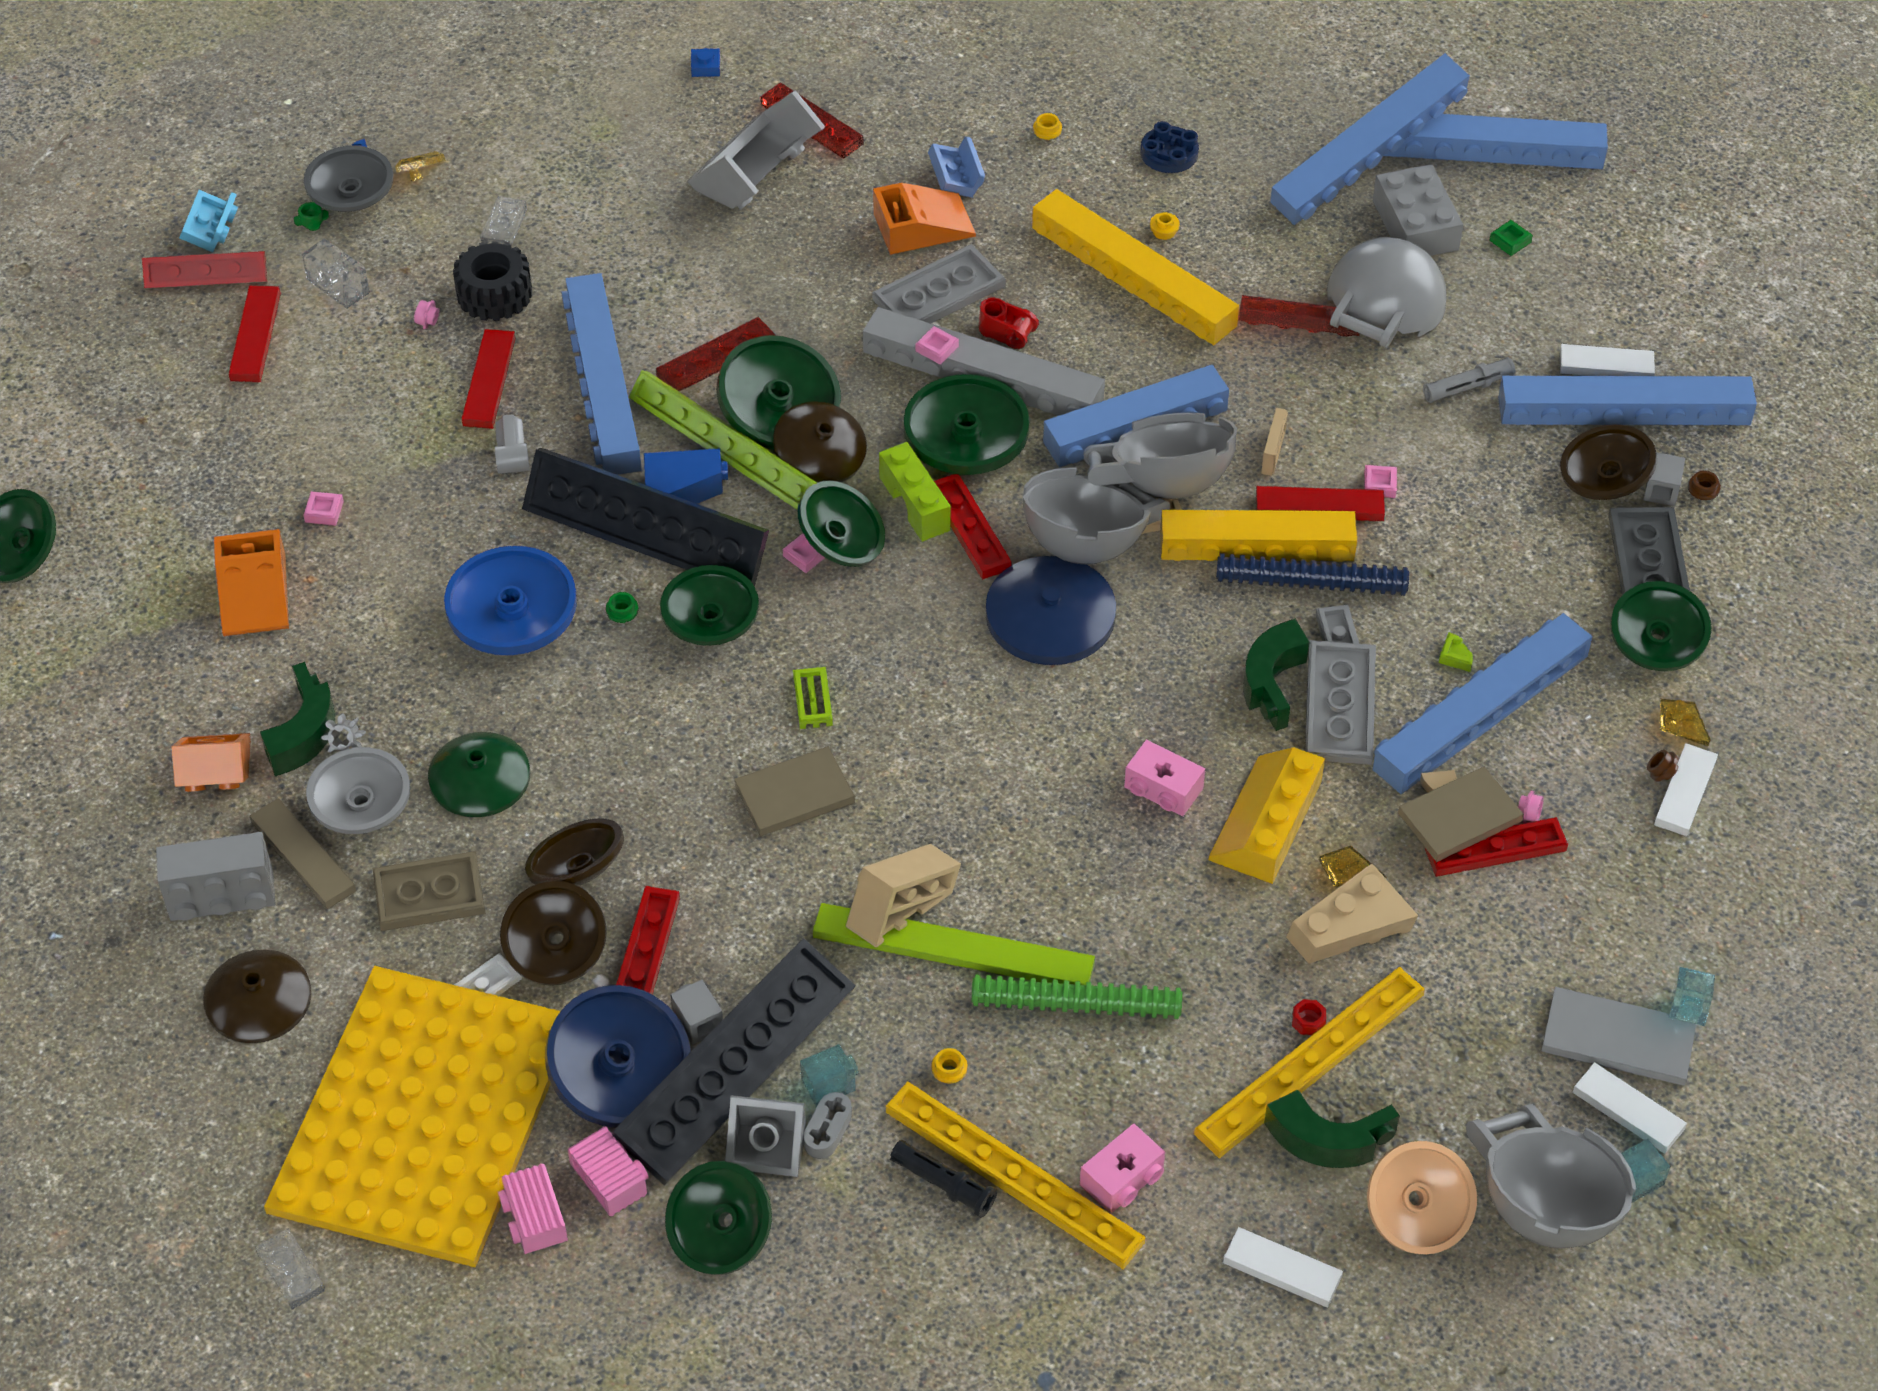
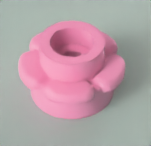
M421 300L416 308L414 322L422 325L423 329H427L429 325L434 326L438 320L440 311L439 308H436L434 300L429 302Z
M1530 791L1528 796L1522 795L1518 808L1524 814L1523 823L1539 821L1544 797L1535 795L1534 791Z

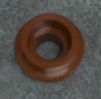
M1710 471L1697 472L1690 478L1688 483L1690 494L1700 500L1716 498L1721 489L1718 477Z
M1665 749L1658 751L1647 764L1650 777L1656 782L1671 779L1678 771L1679 757L1674 752H1668Z

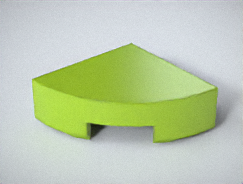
M1448 632L1439 657V663L1471 672L1473 655L1463 643L1461 637Z

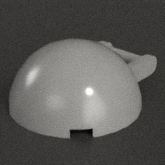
M1374 238L1351 248L1335 265L1327 284L1328 300L1332 298L1337 307L1332 315L1330 325L1336 328L1340 325L1380 341L1379 345L1385 348L1389 346L1397 331L1402 334L1418 332L1417 336L1420 337L1435 329L1442 321L1446 310L1447 292L1440 267L1428 252L1420 246L1400 238Z
M1172 413L1151 416L1133 421V430L1121 435L1118 442L1090 445L1084 450L1083 455L1085 462L1090 467L1087 472L1088 480L1095 486L1131 482L1135 487L1152 496L1180 499L1202 493L1221 478L1231 464L1236 450L1237 427L1233 422L1223 417H1219V424L1206 422L1204 413Z
M1077 467L1052 469L1032 477L1024 486L1022 499L1028 527L1041 546L1064 561L1085 565L1105 562L1120 556L1134 545L1147 525L1161 520L1162 510L1170 509L1169 502L1162 498L1155 499L1131 485L1130 482L1095 486L1089 482L1088 476L1076 475Z
M1533 1104L1521 1106L1518 1112L1484 1122L1476 1119L1467 1123L1466 1131L1470 1141L1486 1160V1179L1491 1201L1504 1221L1525 1239L1550 1248L1566 1249L1586 1246L1611 1233L1623 1221L1632 1207V1195L1636 1190V1185L1630 1166L1623 1155L1608 1140L1589 1128L1585 1127L1584 1133L1563 1126L1552 1128ZM1520 1126L1526 1128L1505 1135L1498 1141L1493 1135Z

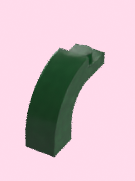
M1296 618L1277 624L1262 633L1252 644L1245 664L1243 693L1246 705L1249 710L1260 707L1262 716L1265 720H1270L1275 731L1288 727L1290 705L1276 683L1275 677L1284 670L1307 663L1310 642Z
M305 662L292 666L296 685L303 700L300 710L289 721L260 731L264 750L275 777L293 771L316 757L328 743V740L321 739V736L330 731L325 723L329 719L335 722V710L328 681L320 684L317 674H310Z
M1296 1090L1267 1104L1264 1124L1276 1141L1299 1159L1328 1168H1349L1373 1161L1376 1144H1386L1395 1136L1400 1115L1391 1104L1355 1122H1332L1315 1113L1300 1091Z

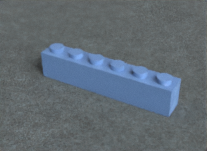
M1209 365L1045 420L1043 443L1059 468L1071 463L1074 464L1084 459L1083 453L1088 446L1118 442L1121 435L1133 430V421L1172 413H1204L1205 418L1227 411L1229 388L1214 366Z

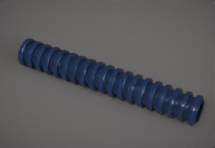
M1220 553L1217 560L1216 579H1218V582L1226 579L1228 583L1238 580V584L1248 581L1250 585L1253 584V581L1258 582V585H1263V582H1267L1269 586L1278 583L1279 587L1289 584L1291 588L1294 585H1299V588H1304V585H1308L1309 589L1319 586L1320 590H1324V587H1329L1331 591H1334V588H1339L1340 591L1348 588L1350 592L1360 589V593L1370 590L1372 594L1375 591H1380V594H1385L1386 591H1389L1391 595L1400 592L1401 596H1405L1409 586V570L1407 567L1398 570L1397 566L1387 569V565L1377 568V565L1374 564L1372 567H1367V564L1357 567L1356 563L1347 566L1346 562L1336 565V562L1333 561L1331 565L1326 564V561H1321V564H1317L1316 560L1306 563L1305 559H1301V562H1296L1292 558L1290 562L1286 561L1285 558L1276 561L1275 557L1265 560L1264 556H1261L1260 559H1255V556L1252 555L1250 559L1245 558V555L1235 558L1234 554H1230V557H1225L1224 553Z

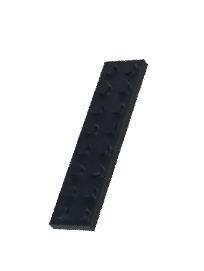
M538 448L535 451L522 510L685 570L706 565H717L734 569L745 575L754 586L769 534L768 529L544 448Z
M803 938L612 1132L613 1137L665 1186L729 1119L730 1097L732 1095L751 1097L853 991L856 985Z

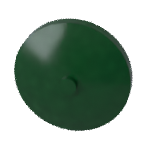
M760 336L741 343L726 357L717 379L716 392L718 403L729 424L760 446L774 449L773 434L780 417L791 407L812 401L826 402L840 407L841 403L839 381L827 360L809 345L784 336Z
M970 374L947 376L925 385L910 399L904 413V435L906 442H908L917 457L925 464L952 474H982L1007 465L1021 453L1029 436V413L1023 399L1012 388L1000 381Z

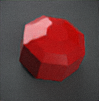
M1303 999L1293 1007L1292 1027L1301 1035H1313L1326 1025V1008L1317 1000Z

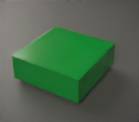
M1509 220L1491 232L1489 241L1508 255L1513 256L1532 243L1533 235L1513 220Z

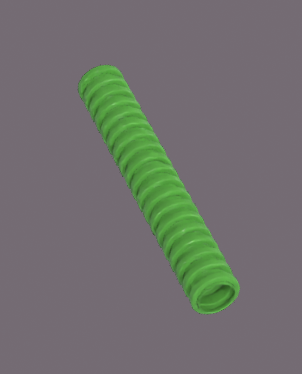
M976 974L972 982L971 1002L973 1006H978L979 1003H984L985 1007L995 1004L996 1008H1000L1002 1004L1006 1005L1009 1009L1012 1008V1005H1018V1009H1023V1006H1029V1010H1034V1007H1040L1041 1011H1045V1007L1051 1008V1011H1056V1008H1062V1012L1073 1009L1074 1013L1084 1010L1086 1014H1089L1090 1010H1094L1096 1014H1101V1011H1107V1015H1112V1012H1118V1016H1123V1012L1129 1013L1131 1017H1134L1135 1013H1140V1017L1151 1014L1152 1018L1162 1015L1163 1019H1167L1168 1015L1174 1016V1019L1178 1020L1182 1012L1183 992L1178 987L1175 988V991H1170L1169 987H1164V990H1158V986H1153V989H1147V985H1142V989L1136 988V985H1131V988H1125V984L1114 987L1113 983L1103 986L1101 982H1098L1097 986H1093L1091 982H1086V985H1080V981H1075V984H1069V980H1064V984L1058 983V980L1053 979V983H1047V979H1042V982H1036L1035 978L1025 981L1024 977H1020L1019 981L1014 980L1013 977L1003 980L1002 976H997V979H991V975H986L985 979L980 978V975Z

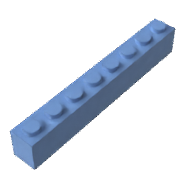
M1446 53L1276 183L1272 187L1270 203L1293 225L1302 219H1309L1322 203H1329L1336 197L1340 189L1346 185L1351 186L1354 184L1362 172L1367 168L1373 169L1377 166L1382 157L1389 151L1395 152L1408 136L1418 134L1430 119L1440 117L1446 110V107L1453 101L1459 102L1468 91L1467 85L1470 75Z
M1442 114L1437 119L1432 118L1426 122L1423 129L1415 136H1408L1395 152L1389 151L1384 156L1603 169L1608 149L1607 124Z
M602 273L565 278L567 291H561L564 310L570 309V312L566 313L568 331L574 330L575 334L570 335L573 353L579 352V356H575L577 375H584V378L579 379L582 397L588 396V400L584 401L586 419H593V423H589L588 427L591 442H597L598 446H593L595 464H602L603 470L616 475L642 471L639 445Z
M1502 376L1498 395L1501 423L1516 425L1739 426L1751 425L1757 405L1751 376Z
M1564 613L1553 621H1546L1538 632L1531 637H1524L1517 644L1516 648L1508 654L1502 653L1486 670L1477 671L1468 683L1461 688H1454L1442 702L1429 706L1420 718L1414 722H1407L1394 737L1382 740L1374 750L1375 757L1372 770L1397 792L1403 794L1420 781L1421 773L1434 771L1587 658L1593 636Z

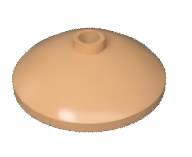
M1414 1141L1391 1149L1376 1164L1368 1183L1367 1204L1370 1217L1376 1229L1391 1245L1412 1254H1435L1454 1246L1468 1232L1476 1213L1477 1190L1469 1168L1455 1152L1434 1142ZM1413 1191L1419 1196V1201L1416 1205H1413L1409 1200V1196Z

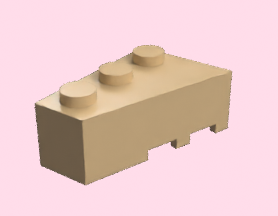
M928 844L863 867L858 875V885L846 927L874 947H878L884 942L882 936L893 928L900 931L907 926V921L905 920L915 912L924 914L952 894L961 863L934 845Z
M1370 864L1295 919L1286 938L1310 964L1348 952L1351 948L1359 945L1373 944L1379 942L1382 938L1397 933L1400 935L1411 931L1418 914L1373 864Z

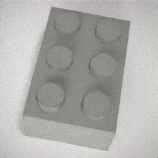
M1432 164L1376 175L1373 203L1390 237L1410 241L1420 246L1430 256L1459 250L1464 224Z
M263 832L156 847L158 884L170 921H185L208 915H225L229 912L249 909L259 910L276 905L273 869Z

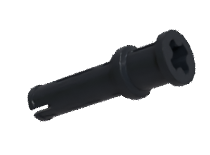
M899 1140L890 1154L891 1161L907 1168L931 1184L938 1186L946 1192L949 1200L954 1203L960 1201L974 1210L976 1216L984 1217L994 1204L997 1189L993 1186L986 1187L973 1180L969 1172L962 1170L957 1172L914 1148L904 1140Z

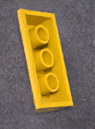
M1295 747L1258 756L1209 855L1208 861L1273 884L1321 785L1325 758Z

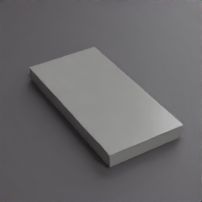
M970 244L872 292V300L881 308L924 322L933 323L1005 287L1006 279Z
M1310 640L1305 751L1323 757L1327 762L1372 765L1376 645Z
M1555 987L1541 1052L1591 1064L1595 1062L1599 1066L1685 1086L1697 1020Z

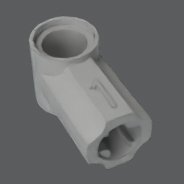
M503 415L499 421L495 422L498 474L530 471L527 443L524 442L522 419L516 418L514 415Z

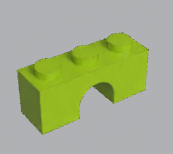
M908 442L879 452V478L893 499L899 496L903 497L907 507L908 522L920 540L923 542L949 532L951 506Z

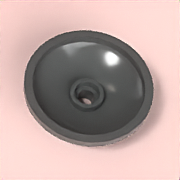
M342 146L320 154L308 165L304 174V186L309 198L317 205L337 212H355L371 207L388 194L393 184V169L389 160L374 149L364 146Z

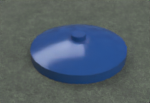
M504 546L484 551L463 563L448 582L444 604L446 617L452 631L465 644L488 654L518 655L538 650L550 644L567 629L576 612L577 595L573 577L559 559L545 551L532 547Z

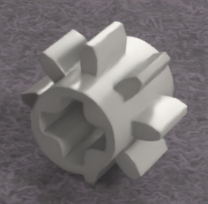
M341 713L338 716L337 724L330 719L325 723L330 731L321 736V739L328 740L331 745L328 750L329 753L335 749L343 751L349 749L350 746L352 748L362 747L357 739L362 737L366 731L359 730L356 725L359 720L358 717L350 721L346 720L344 713ZM343 729L349 732L346 737L347 739L344 741L338 738L341 733L340 731Z

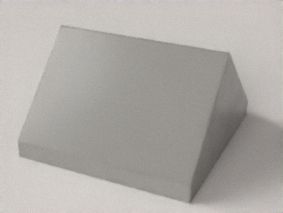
M732 1095L730 1097L725 1161L739 1164L751 1172L798 1177L804 1145L803 1135L806 1128L805 1103Z

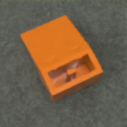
M907 183L873 188L874 216L890 255L976 237V232L959 193Z
M280 529L214 537L215 568L223 636L289 629L286 557Z

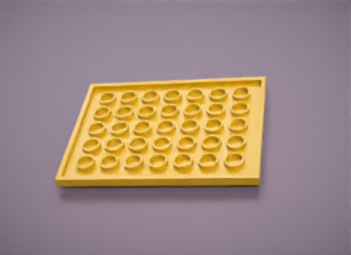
M374 966L264 1205L266 1214L476 1268L501 1207L498 1191L504 1190L502 1177L510 1175L512 1172L515 1173L551 1085L545 1065V1047L549 1031L560 1011Z

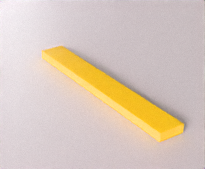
M1399 966L1199 1124L1194 1130V1135L1220 1159L1264 1124L1267 1104L1296 1090H1299L1300 1093L1304 1092L1424 996L1425 988Z
M907 1081L886 1105V1113L1121 1269H1125L1145 1244L1146 1237L910 1082Z

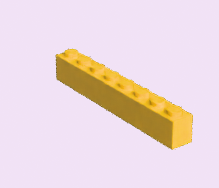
M1055 189L1033 206L1032 229L1038 234L1045 236L1061 249L1073 254L1083 263L1090 265L1106 278L1124 287L1129 293L1138 296L1151 307L1170 317L1174 322L1186 327L1199 338L1206 340L1214 346L1237 327L1239 304L1060 190Z

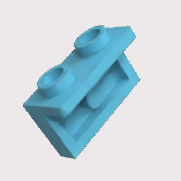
M198 190L179 238L213 253L218 242L224 244L230 227L225 226L226 221L232 223L238 206L233 205L237 194L231 192L228 200L224 201Z

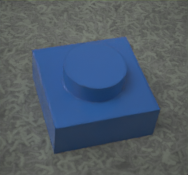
M720 48L691 49L692 77L720 76Z

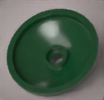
M822 481L809 487L800 498L797 510L800 528L809 544L820 555L839 565L860 567L871 563L881 553L885 544L884 524L875 506L861 492L841 482Z
M15 489L0 495V583H14L29 577L44 563L52 549L56 535L54 511L44 497L31 490Z
M706 565L691 568L673 578L662 593L660 611L665 626L679 639L696 645H720L739 638L751 628L758 615L759 598L753 583L742 573L724 566Z
M1664 581L1642 583L1626 591L1615 604L1610 623L1613 640L1621 653L1633 663L1654 671H1675L1694 663L1706 650L1712 630L1710 615L1702 601L1688 589ZM1658 634L1663 639H1656L1652 635Z
M493 732L469 733L449 741L435 754L428 770L429 787L435 800L446 810L465 817H486L508 809L522 797L530 781L529 760L521 746L512 739Z
M727 1161L703 1163L687 1172L672 1190L665 1212L666 1235L674 1253L688 1267L711 1275L733 1273L751 1263L763 1249L772 1224L771 1202L762 1182L747 1168ZM728 1214H731L732 1223L726 1227L724 1219Z

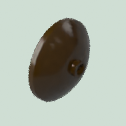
M804 402L791 407L780 417L773 434V447L776 456L817 483L822 481L842 483L858 472L866 456L867 442L860 424L844 409L826 402ZM820 430L826 431L828 434H824Z
M1603 425L1583 432L1568 444L1561 457L1560 470L1565 484L1576 494L1594 500H1612L1637 491L1649 481L1656 469L1657 453L1654 443L1644 432L1626 425Z
M604 818L588 819L571 824L547 837L531 852L525 864V872L534 885L546 881H564L577 886L588 883L602 874L617 858L624 843L623 831L618 823Z
M564 881L538 883L521 892L508 906L500 928L501 947L511 967L519 975L531 982L550 986L566 984L585 975L599 960L605 947L607 935L605 917L597 901L583 888ZM556 934L563 935V940L559 944L551 943L552 937Z
M275 950L247 951L228 959L211 975L204 990V1010L212 1027L224 1037L241 1043L266 1042L286 1034L302 1020L310 1005L312 995L311 984L305 969L293 957ZM258 981L256 984H250L251 982Z

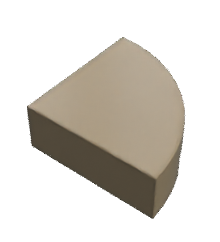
M1455 770L1421 773L1420 782L1425 791L1430 792L1456 780L1457 777Z

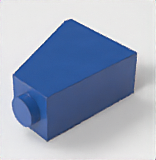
M720 449L644 453L646 486L696 504L723 493L722 480H728L727 461H721Z

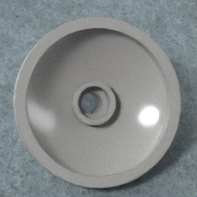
M370 747L350 748L331 755L316 767L309 778L306 788L307 803L314 818L324 827L344 834L369 833L388 825L401 814L410 796V780L403 764L390 753Z

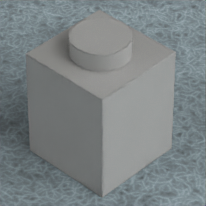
M1656 452L1657 465L1654 474L1646 484L1644 501L1675 506L1681 486L1685 458Z
M703 980L683 985L676 992L670 994L672 1011L681 1021L692 1045L702 1041L723 1020L722 1010Z

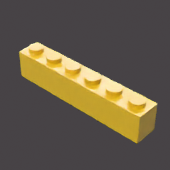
M1162 510L1160 524L1161 560L1214 561L1218 560L1220 553H1224L1225 557H1230V554H1234L1235 558L1245 555V558L1250 559L1252 555L1255 556V559H1260L1261 556H1264L1265 560L1275 557L1276 561H1280L1281 558H1285L1286 561H1290L1291 558L1296 561L1305 559L1306 562L1311 560L1354 561L1357 546L1355 511Z

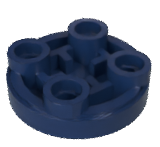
M1161 121L1157 122L1154 125V129L1146 133L1142 138L1141 158L1147 166L1163 173L1182 172L1192 167L1198 159V134L1193 130H1185L1180 127L1171 126L1168 122Z

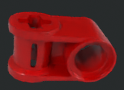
M991 297L983 300L979 312V332L983 336L1007 344L1011 348H1024L1029 334L1036 331L1039 326V320L1036 315L1027 309L1004 302L1000 298Z

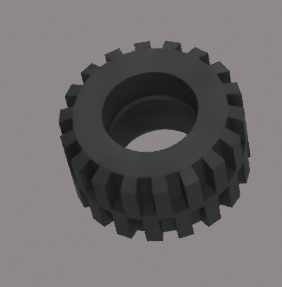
M492 241L490 244L483 242L479 243L477 247H469L468 252H462L459 255V260H455L453 277L457 301L464 312H469V316L473 318L479 316L480 320L484 321L488 319L500 321V318L503 317L506 319L511 318L513 313L519 314L523 311L522 307H527L530 303L529 298H532V284L529 262L526 255L521 254L519 248H512L509 243L499 244V241Z

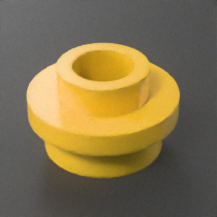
M1044 113L1039 115L1034 122L1033 132L1041 139H1054L1061 134L1062 123L1055 114Z
M1167 212L1158 213L1150 220V229L1153 235L1162 240L1173 238L1180 227L1179 219Z
M946 1048L935 1055L932 1060L931 1069L937 1080L952 1084L959 1082L965 1077L968 1064L961 1052L953 1048ZM953 1066L955 1069L947 1070L944 1067Z

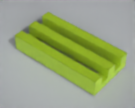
M826 667L793 670L799 728L806 729L807 724H813V728L820 727L819 723H826V727L833 726ZM813 676H820L824 705L823 714H818ZM801 677H807L811 715H805Z

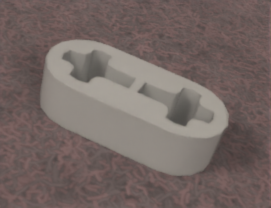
M832 1092L825 1095L820 1100L805 1128L803 1135L804 1148L807 1154L813 1158L823 1159L831 1156L851 1121V1101L843 1093ZM836 1106L841 1107L842 1112L837 1111L833 1119L829 1120V1110H834ZM825 1130L826 1141H821L819 1145L814 1144V1139H819Z

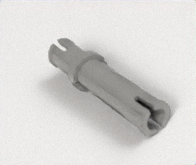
M1509 357L1487 365L1480 363L1475 366V369L1424 384L1423 393L1427 402L1433 403L1436 400L1479 386L1486 388L1491 386L1492 382L1501 380L1502 376H1514L1516 373L1515 365Z

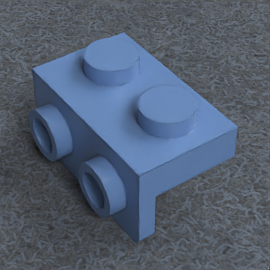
M964 137L959 148L932 144L928 154L941 190L973 198L977 189L984 182L985 173L972 139Z

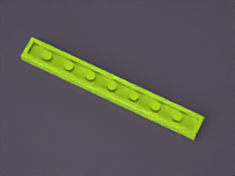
M641 370L628 398L703 448L720 449L721 460L727 461V464L798 510V504L802 495L817 482L650 372Z
M821 903L813 928V938L1005 976L1024 977L1026 980L1035 978L1036 982H1042V979H1047V983H1053V979L1058 980V983L1064 984V980H1069V984H1075V981H1080V985H1086V982L1091 980L1095 964L1094 955L908 919L905 920L907 921L906 927L900 931L893 928L882 936L884 942L878 947H874L846 927L851 908Z

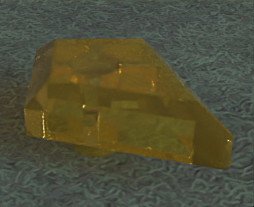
M434 151L401 159L395 168L397 173L408 170L412 182L423 179L420 167L446 160L444 154Z
M1670 699L1660 700V730L1704 746H1709L1711 739L1695 702Z
M1351 845L1319 857V862L1334 887L1342 886L1372 864ZM1378 870L1387 879V877L1380 870Z

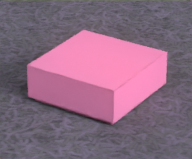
M933 326L915 344V351L941 365L959 347V339Z
M1365 465L1364 489L1384 490L1385 498H1395L1397 491V467Z
M311 491L303 515L305 523L336 526L344 502L342 494Z
M801 534L783 548V557L805 573L825 559L809 544L804 534Z

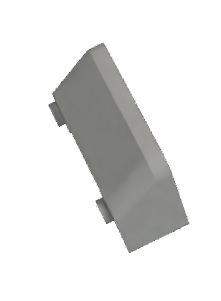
M794 90L745 125L687 182L695 191L731 209L737 206L741 210L753 200L752 196L759 191L755 186L783 159L788 156L794 159L805 149L803 143L824 129L825 125L797 91Z

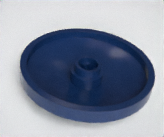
M1056 556L1033 557L1013 564L994 580L986 598V622L996 642L1015 657L1036 664L1062 665L1073 663L1092 655L1109 639L1116 620V600L1113 590L1106 579L1088 565L1071 563Z
M608 985L597 987L578 995L560 1011L547 1037L545 1065L554 1091L570 1110L589 1122L617 1128L688 1056L691 1050L688 1036L681 1021L662 1000L638 988Z

